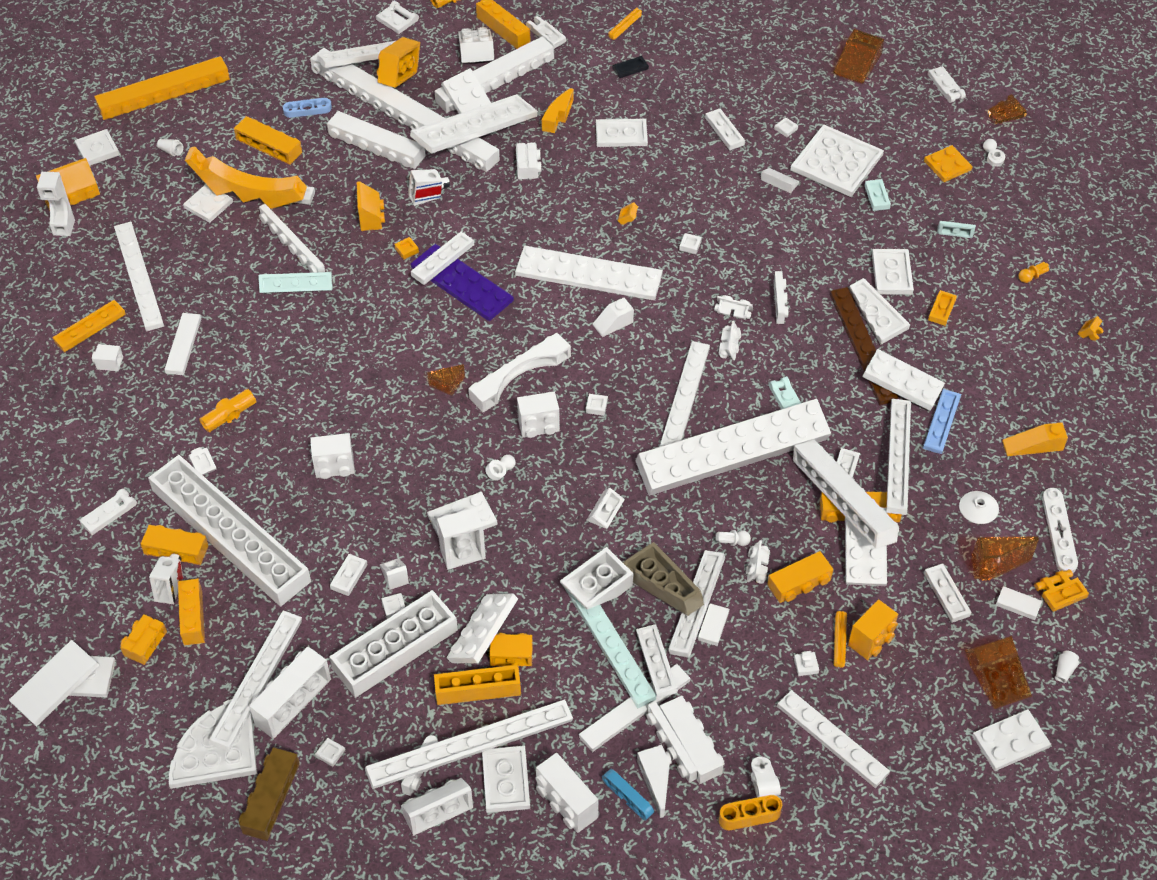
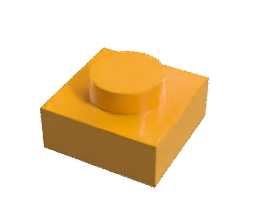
M633 202L623 207L620 211L618 222L622 225L632 222L636 218L638 206Z
M410 237L394 244L396 251L403 260L419 253L418 246Z

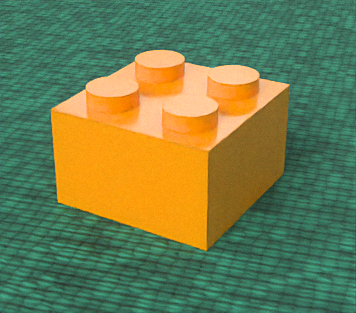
M878 599L853 625L848 646L866 660H869L872 655L876 657L882 650V645L885 642L887 644L890 643L894 638L895 633L893 632L898 625L896 622L898 613Z

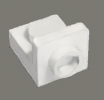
M199 447L191 451L188 459L200 474L205 475L216 470V466L207 448L202 449Z

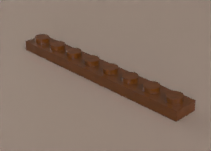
M848 287L830 290V296L865 372L876 353L875 346ZM868 380L879 405L891 403L892 399H898L896 393Z

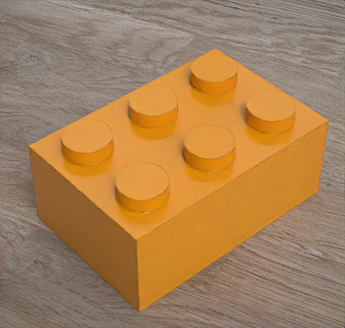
M402 37L381 50L378 56L380 61L377 70L378 83L396 88L415 75L418 69L420 42Z

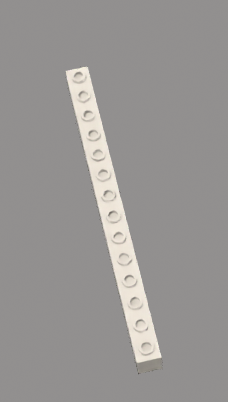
M325 48L310 58L311 68L314 73L324 76L326 80L336 83L339 88L346 89L351 95L358 96L363 102L370 103L375 109L382 110L387 116L397 119L401 124L409 126L412 130L446 119L391 86L378 83L377 78L353 64L324 68L317 60V57L320 53L330 52ZM479 137L446 148L450 153L460 156L464 161L472 163L477 169H482L485 172L500 161L499 149Z

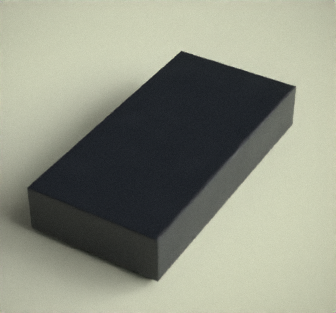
M642 56L614 64L612 69L620 79L648 70L649 65Z

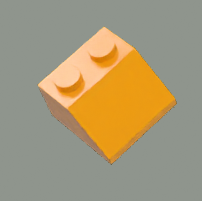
M357 182V202L361 231L382 229V223H385L384 212H381V210H384V200H380L378 191L362 182Z

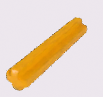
M635 8L608 32V37L615 40L642 15L641 9Z
M837 611L835 615L834 666L840 668L845 666L847 613L845 611Z

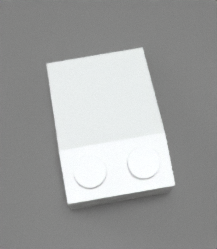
M606 547L560 580V583L586 609H590L617 598L632 587L633 572Z

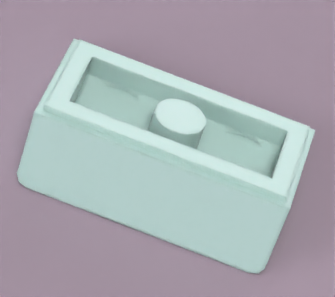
M940 221L938 224V234L973 238L976 225Z

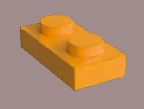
M940 290L928 320L946 326L957 295Z

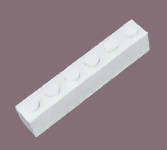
M337 111L327 123L328 133L331 137L341 139L347 144L356 145L362 150L371 151L375 155L386 157L390 161L401 163L405 167L415 169L425 157V148L418 142L340 111Z

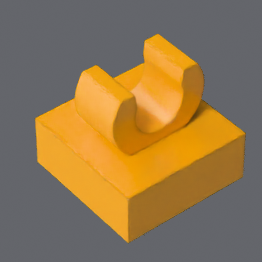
M1096 316L1086 321L1078 335L1082 338L1089 336L1093 341L1099 339L1098 335L1103 333V329L1099 327L1102 320Z

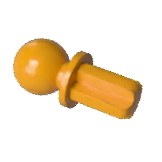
M1042 262L1036 266L1031 265L1029 269L1021 270L1019 272V280L1023 283H1028L1033 278H1039V275L1049 271L1048 263Z

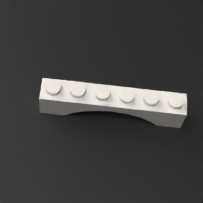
M558 333L547 337L543 342L534 345L524 354L518 355L514 360L504 364L497 371L488 374L478 383H474L469 388V399L482 412L487 411L498 404L500 395L511 380L527 370L543 366H557L571 357V346Z

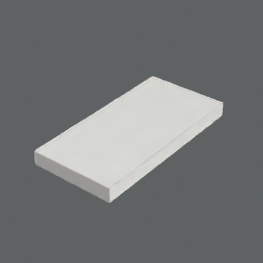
M71 640L17 691L9 701L37 727L100 665Z

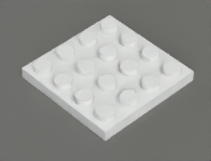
M823 125L793 162L791 171L852 197L883 156L884 150Z

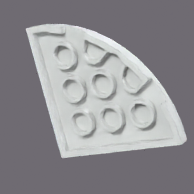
M232 699L223 702L224 705L213 711L209 710L198 718L177 745L178 749L170 764V789L257 774L252 714L250 713L229 752L210 745L209 739Z

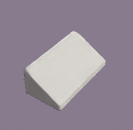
M771 168L763 170L761 173L762 181L789 193H792L799 184V181Z
M608 488L602 493L587 521L607 529L625 499L611 488Z

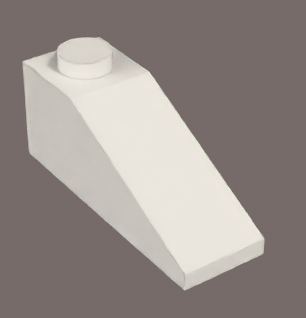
M659 745L638 752L637 763L660 818H662L665 814L669 765L672 764L669 752H665L663 746Z

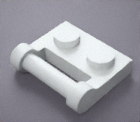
M392 1L388 8L376 15L377 21L398 34L419 19L416 13L409 12L396 1ZM394 11H397V12L401 13L402 15H404V16L407 17L408 19H407V20L404 19L403 17H401V16H399L398 14H396Z

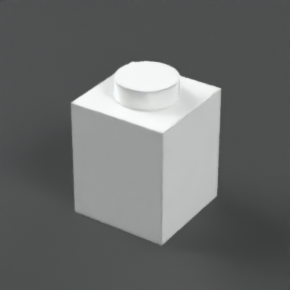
M98 344L96 352L94 351L92 354V361L95 363L97 370L119 371L123 359L120 346Z

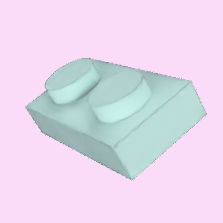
M883 180L865 181V189L872 210L890 209L891 203Z

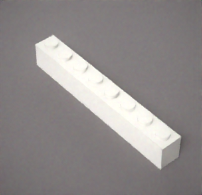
M540 37L472 72L484 92L487 93L505 83L511 82L519 76H523L526 72L536 69L546 62H550L554 59V47L544 37ZM443 87L435 90V102L446 113L456 110Z
M815 440L794 445L793 461L876 549L897 542L898 524L848 475L843 467Z

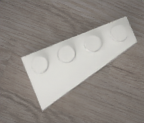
M864 278L850 285L849 291L880 345L909 329L910 324Z

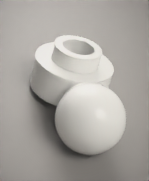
M987 139L983 144L984 150L989 152L987 162L992 166H1001L1004 163L1005 154L1001 150L996 149L997 143L995 140Z
M504 455L500 461L492 460L486 466V474L492 480H500L506 474V470H510L515 466V458L511 455Z

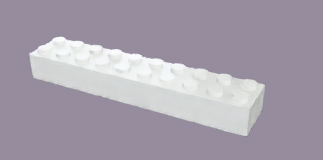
M814 399L639 453L636 463L650 496L793 451L794 445L811 440H815L817 443L825 441L830 436L831 431L818 400Z
M180 455L148 477L152 491L198 533L206 535L209 543L280 607L311 582L309 570Z

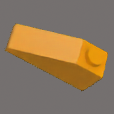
M1061 422L1043 424L1003 439L1002 442L1007 456L1063 451L1068 437Z

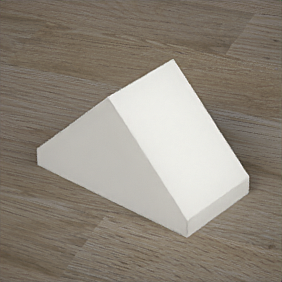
M399 558L380 564L389 590L409 584L406 565Z

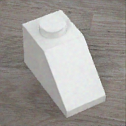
M625 298L619 299L604 309L594 321L593 326L604 337L633 323L634 309Z

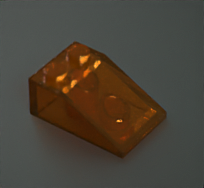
M978 537L971 557L974 579L988 581L1030 562L1037 547L1039 537Z

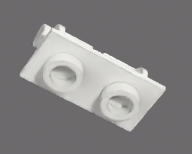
M726 295L722 297L717 296L719 304L716 303L714 309L717 313L730 316L731 311L735 310L733 317L744 320L746 318L750 319L751 312L749 310L753 311V304H750L749 301H736Z
M732 321L731 326L727 325L722 330V343H720L719 348L721 358L731 356L735 360L736 353L739 352L738 340L741 338V330L737 328L734 321Z
M762 540L751 546L748 552L750 562L746 568V574H748L747 582L755 579L757 583L762 584L767 579L768 567L761 564L768 565L770 550L767 546H761Z

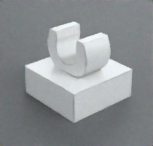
M806 651L802 652V654L794 655L798 676L819 673L815 652Z

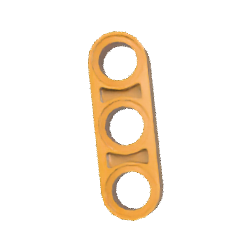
M767 795L725 804L720 809L719 824L725 830H735L774 822L780 817L782 801L778 796ZM772 806L776 810L770 811L767 809V807ZM746 811H753L755 815H748ZM731 815L734 819L728 820L724 816Z

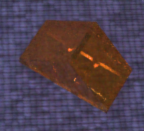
M464 364L427 372L429 386L452 396L465 379Z

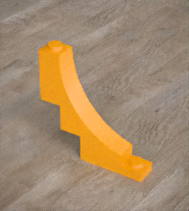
M196 147L189 149L185 159L186 163L217 196L233 191L243 203L260 198L269 208L273 209L303 200L307 186L298 176L266 178L247 174L226 165L214 156L205 158Z

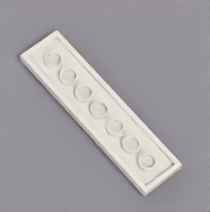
M516 94L413 129L410 136L432 154L537 117L538 111Z
M524 246L515 271L516 276L649 300L656 299L663 270L529 246Z

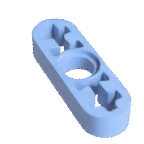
M328 98L293 101L283 105V113L289 118L324 114L332 109L331 101ZM307 106L312 107L311 109H308V110L303 109L304 107H307Z

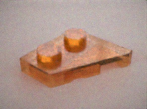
M1012 94L1008 96L1005 102L1000 101L988 111V116L995 124L1026 117L1027 114L1025 108Z

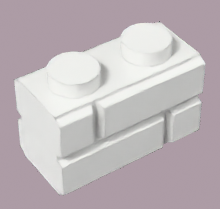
M517 143L518 179L538 178V172H541V162L537 161L541 160L540 149H537L536 143Z

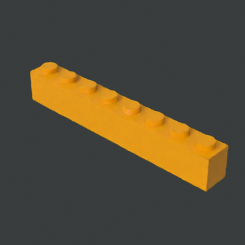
M220 56L94 97L103 120L133 110L145 108L155 103H161L180 95L192 93L202 88L230 80L228 68Z

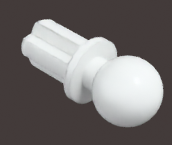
M731 530L730 532L716 533V542L730 543L731 546L736 544L745 546L751 540L750 534L746 531H739L737 533L736 530Z

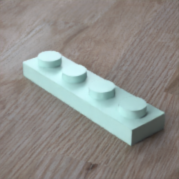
M332 272L259 275L260 293L332 290Z

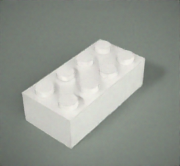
M310 647L300 651L296 655L295 660L289 666H285L280 675L274 681H270L265 690L251 701L249 708L254 724L274 739L331 680L327 660Z

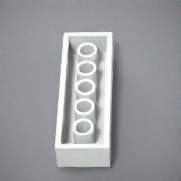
M431 590L329 656L332 669L356 698L458 631L457 619L436 593Z

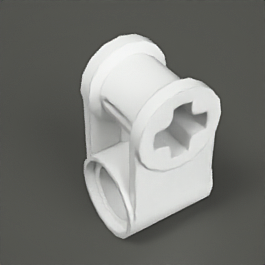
M766 757L754 758L751 763L753 770L751 781L753 782L757 798L767 795H780L779 780L774 773L770 760Z

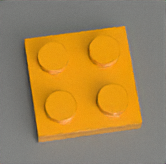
M953 145L924 157V162L943 182L969 172L973 167Z

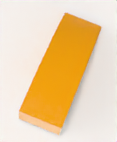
M568 89L551 103L542 118V131L555 133L559 122L566 123L574 101V89Z

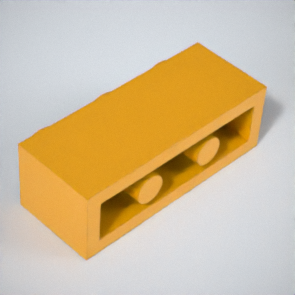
M148 525L141 542L143 553L146 555L170 557L171 554H177L182 558V562L201 565L209 546L206 535L198 532H185L181 529L165 528L161 525Z
M821 551L770 574L767 586L779 603L784 601L790 602L801 593H809L819 584H827L832 578L833 568Z
M199 579L178 581L180 635L185 646L205 643L203 595Z

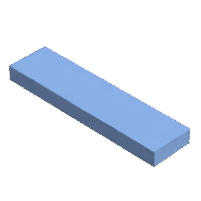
M946 389L942 390L923 449L942 454L961 394Z

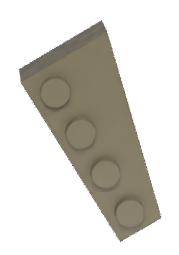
M654 542L622 562L633 572L634 584L685 615L689 616L704 606L701 590Z

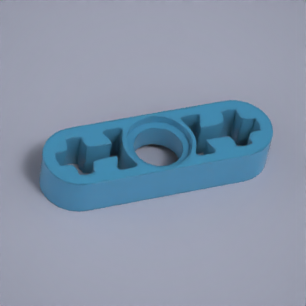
M610 769L602 776L603 782L618 797L624 798L627 801L626 804L643 820H647L654 813L649 802L616 771Z

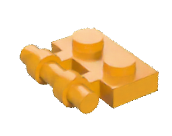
M1070 569L1066 571L1060 570L1054 576L1041 578L1040 582L1034 584L1037 591L1047 590L1043 592L1042 597L1052 612L1088 597L1089 592L1078 577L1073 580L1069 579L1073 576ZM1058 582H1059V583H1062V584L1059 585V586H1056V587L1054 586V584H1056V583H1058Z

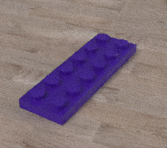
M434 244L411 263V268L417 267L441 247ZM456 259L430 280L488 321H491L514 301L512 295L459 259Z

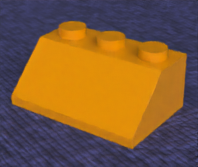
M86 158L48 171L60 172L70 205H75L83 200L100 195L96 180ZM41 174L36 176L38 182ZM44 200L45 203H46V205H47V207H48V209H49V211H50V206H49L48 200Z

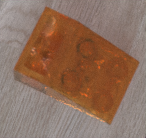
M854 29L844 46L833 74L864 84L882 55L885 39Z
M1012 636L1002 637L965 650L970 666L994 709L1032 697Z

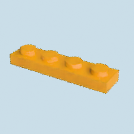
M113 300L52 338L56 345L63 352H66L126 315L125 310Z

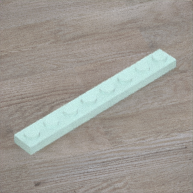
M565 588L636 707L640 708L655 701L656 694L602 607L597 605L586 609Z

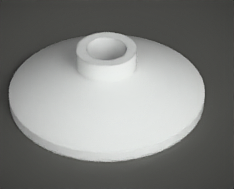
M972 491L965 494L959 503L962 515L967 520L977 524H986L993 521L999 512L997 501L991 495L981 491Z

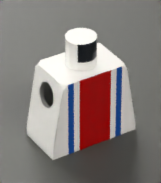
M435 169L411 170L408 195L415 206L440 198L441 189L450 187L448 177L441 178Z

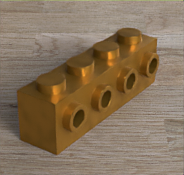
M274 747L270 755L267 754L264 760L262 774L259 773L256 779V788L248 797L247 809L241 813L239 818V825L244 835L268 841L300 765L297 754Z

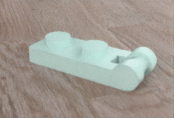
M787 376L781 378L780 381L776 382L774 380L769 382V388L781 409L801 404Z

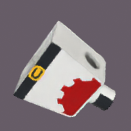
M171 554L170 557H160L149 578L154 602L175 603L178 594V581L183 579L182 558L179 555Z

